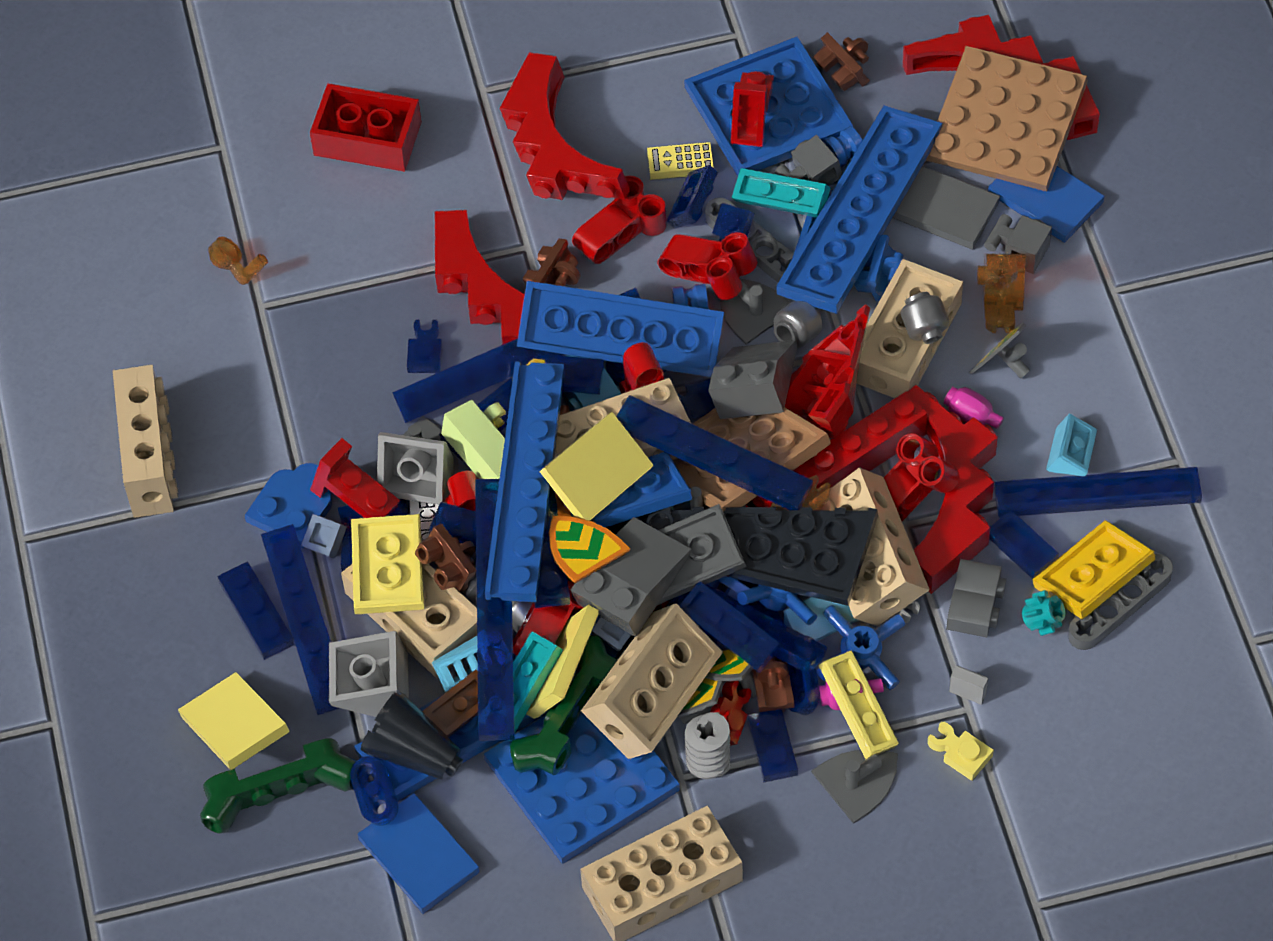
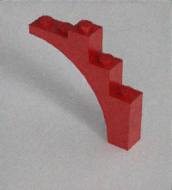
M989 14L960 21L958 33L945 34L938 38L917 41L903 46L902 66L906 75L928 71H957L966 46L1082 74L1074 56L1063 59L1058 58L1048 63H1043L1031 35L1001 42ZM1087 85L1070 128L1067 141L1095 134L1098 131L1100 113Z
M529 52L500 106V111L507 128L517 132L513 139V144L520 161L531 165L526 176L534 195L545 199L563 200L569 190L579 194L587 193L600 195L604 198L625 200L630 189L623 170L600 164L580 154L566 143L556 130L555 110L557 96L565 78L557 56Z
M467 210L435 211V278L437 292L448 294L468 292L470 324L489 325L501 323L504 355L523 356L536 353L534 349L516 347L524 294L502 280L485 262L477 250L471 235Z
M914 385L908 390V393L928 413L927 436L938 448V457L954 465L959 472L958 484L953 490L945 493L936 521L926 537L914 549L930 589L928 592L932 594L958 572L961 559L970 561L989 545V524L977 512L993 498L994 481L990 474L981 467L996 455L998 437L989 425L980 423L974 417L963 424L960 417L942 407L932 393L924 392L919 386Z

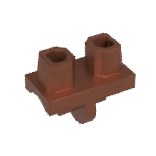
M828 32L820 38L824 46L813 58L825 72L838 62L842 65L831 77L843 91H846L856 82L863 87L870 81L863 74L862 67L856 62L859 60L864 64L869 59L865 54L868 50V43L863 38L852 40L850 37L843 40V45L846 47L845 50Z
M558 238L553 247L542 246L537 259L541 267L539 270H527L523 277L525 286L526 281L565 286V284L575 285L578 283L581 277L580 272L576 269L578 261L568 250L569 243L566 239Z
M442 523L433 527L428 538L419 543L415 551L416 557L422 564L426 565L435 561L439 568H437L433 576L441 590L454 587L459 592H463L468 588V581L477 572L474 567L476 563L471 557L476 551V546L472 541H466L461 544L457 537L452 538Z
M785 648L766 652L752 669L759 712L765 711L766 714L783 713L786 711V708H794Z

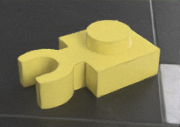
M941 721L938 731L944 734L946 738L937 739L930 734L927 744L935 751H945L944 762L973 781L993 757L994 750L967 731H964L960 737H957L952 726Z

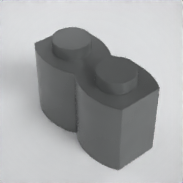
M964 559L960 560L949 607L946 630L987 638L989 628L996 629L1000 608H996L994 605L996 598L1003 599L1007 580L1006 578H1001L1002 567Z

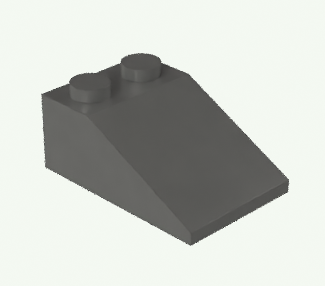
M790 340L733 347L713 368L709 386V393L719 418L727 419L784 412L798 346L797 341Z
M633 517L616 534L630 548V551L575 583L571 592L578 605L594 607L599 610V617L636 637L692 553V549Z

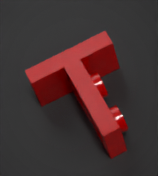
M757 71L743 72L740 82H735L731 144L763 146L765 117L773 89V75H765Z
M341 438L320 460L310 490L319 498L330 490L363 518L389 516L398 507L400 500L348 459L352 445Z

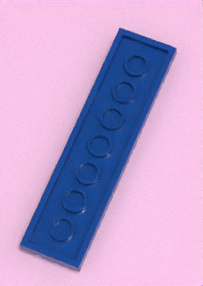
M883 105L776 286L777 295L795 301H803L835 314L838 313L874 251L880 236L885 232L935 144V139L941 131V122Z

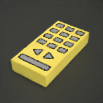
M710 142L647 148L650 180L714 174Z

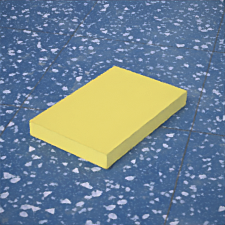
M610 412L539 472L574 517L590 521L654 465L614 413Z
M420 514L351 519L355 614L424 610L423 564L415 555L419 543L422 542Z
M587 605L567 620L555 645L563 649V652L526 714L534 719L538 718L565 698L598 617L599 610Z
M237 672L178 709L182 719L230 770L289 733L286 723Z

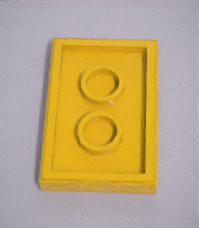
M1104 520L1033 578V585L1039 591L1047 590L1049 597L1056 595L1063 602L1065 609L1083 620L1155 560V553L1152 549L1107 520Z

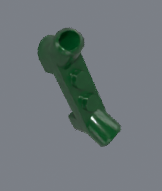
M595 635L589 636L578 663L580 672L575 680L571 681L565 698L560 701L556 708L552 707L548 711L544 719L542 731L537 734L514 739L510 743L513 765L518 772L523 773L540 768L554 776L560 772L570 757V737L567 735L582 713V708L618 661V659L607 654L602 638Z
M325 738L302 745L305 758L241 780L238 779L235 768L210 777L203 784L208 801L200 813L201 821L207 829L218 834L229 831L240 810L255 805H267L275 798L287 794L296 795L304 792L308 787L320 783H325L344 792L354 788L359 779L360 766L357 760L342 755L339 744L335 739Z

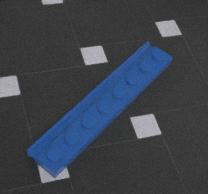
M515 362L485 586L486 600H491V597H500L501 600L537 602L551 489L550 484L539 471L549 464L555 456L565 374L564 364L530 362V365H520V362Z

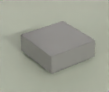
M955 666L951 674L949 692L982 705L987 694L988 678L963 667Z

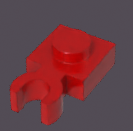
M739 680L726 681L722 689L723 697L718 698L717 704L712 705L710 711L718 712L727 720L730 729V746L738 744L748 716L741 709L743 704H746L751 698V690L749 688L741 689L737 693Z

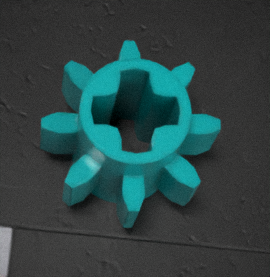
M1047 590L1032 594V598L1025 599L1026 605L1022 609V618L1025 625L1031 631L1039 629L1040 636L1054 633L1055 628L1062 627L1061 621L1065 618V607L1056 595L1049 597Z

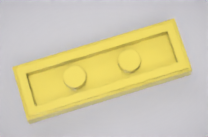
M852 650L822 662L819 668L865 759L874 754L878 755L895 748L899 742ZM860 684H861V687H862V690H863L862 693H859V691H860Z

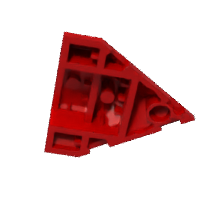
M867 304L856 312L857 317L855 320L847 323L845 326L841 324L802 357V365L791 375L785 408L826 432L829 438L835 439L837 435L846 429L848 420L854 412L857 376L870 313V307Z

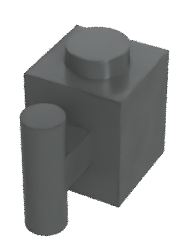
M818 135L801 142L791 152L795 165L794 170L790 172L784 164L778 166L775 170L776 175L824 183L828 186L843 175L839 160Z
M1002 214L984 244L985 248L989 251H996L1000 243L1006 245L1004 263L1034 274L1050 246L1052 227L1038 219H1031L1022 215L1016 227L1012 229L1009 228L1012 218Z

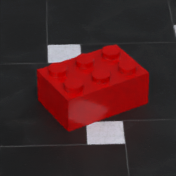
M327 83L310 130L314 156L405 172L422 123L419 99Z

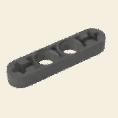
M720 197L710 200L705 207L706 223L723 238L732 234L737 228H747L751 232L747 238L757 257V266L776 282H779L784 274L782 266L787 269L794 253L729 200ZM714 211L718 213L725 211V217L721 214L714 216ZM761 246H768L772 248L773 253L768 256H761L757 254L756 250Z
M1155 554V560L1083 620L1075 616L1070 622L1068 639L1072 646L1080 650H1088L1095 647L1166 587L1171 580L1173 570L1170 559L1165 555ZM1151 567L1154 570L1162 568L1163 573L1156 572L1149 578L1148 584L1146 579L1150 576ZM1128 585H1135L1141 589L1142 594L1135 598L1128 597L1123 592V589ZM1107 605L1113 606L1118 611V614L1113 618H1105L1099 613V609ZM1093 619L1095 624L1091 627L1090 636L1087 634L1079 636L1078 629L1082 631L1087 630L1092 625Z

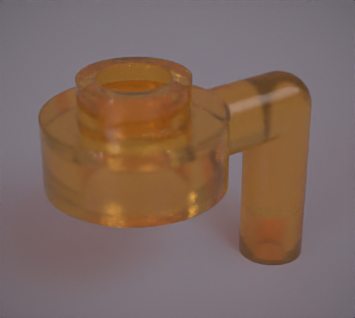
M218 237L208 248L211 262L218 268L230 270L241 285L248 284L268 263L267 258L263 254H258L244 268L240 263L242 259L241 250L227 237Z

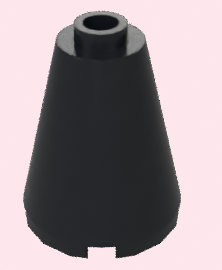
M398 690L397 693L394 692L376 716V723L372 732L368 730L360 749L367 755L441 780L446 775L453 777L463 762V759L459 757L461 749L405 694Z

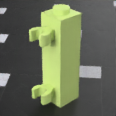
M470 400L444 414L441 434L497 499L505 438L497 429L504 424L500 417L505 415L506 411L497 402L482 412L474 401Z

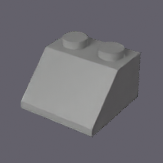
M380 432L378 434L377 482L398 499L442 505L450 493L447 481L453 476L454 457L445 441Z
M396 631L329 643V703L331 706L376 717L394 692L397 693V690L409 698L408 651Z

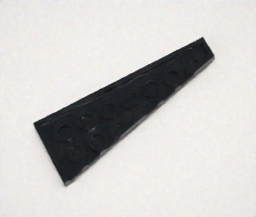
M667 507L636 518L656 530H660L705 509L704 507H693V510H672L671 507ZM726 507L723 513L746 564L745 568L726 575V577L849 606L878 518L877 509L868 508V511H846V508H835V511L813 510L811 507H801V510H776L775 507ZM630 520L605 528L616 535Z

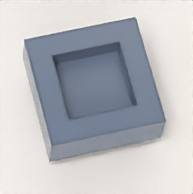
M313 514L301 546L335 558L347 526Z
M603 618L598 620L591 631L592 634L602 638L603 642L617 652H620L631 637V634Z

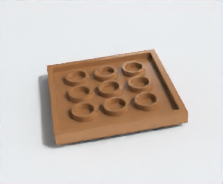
M966 46L937 121L942 123L941 131L936 137L935 144L926 161L1047 192L1088 82L1087 76Z
M714 408L692 424L695 430V452L674 459L673 462L689 488L699 487L701 489L705 505L711 508L720 504L724 512L726 507L744 506L780 479L789 475L804 462L816 456L821 450L830 445L831 442L826 432L787 408L781 413L720 419L716 408Z

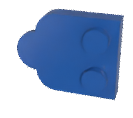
M305 463L298 466L294 471L283 469L275 472L244 515L246 522L304 549L301 544L312 515L325 518L332 506L329 490L321 498L310 490L318 465Z

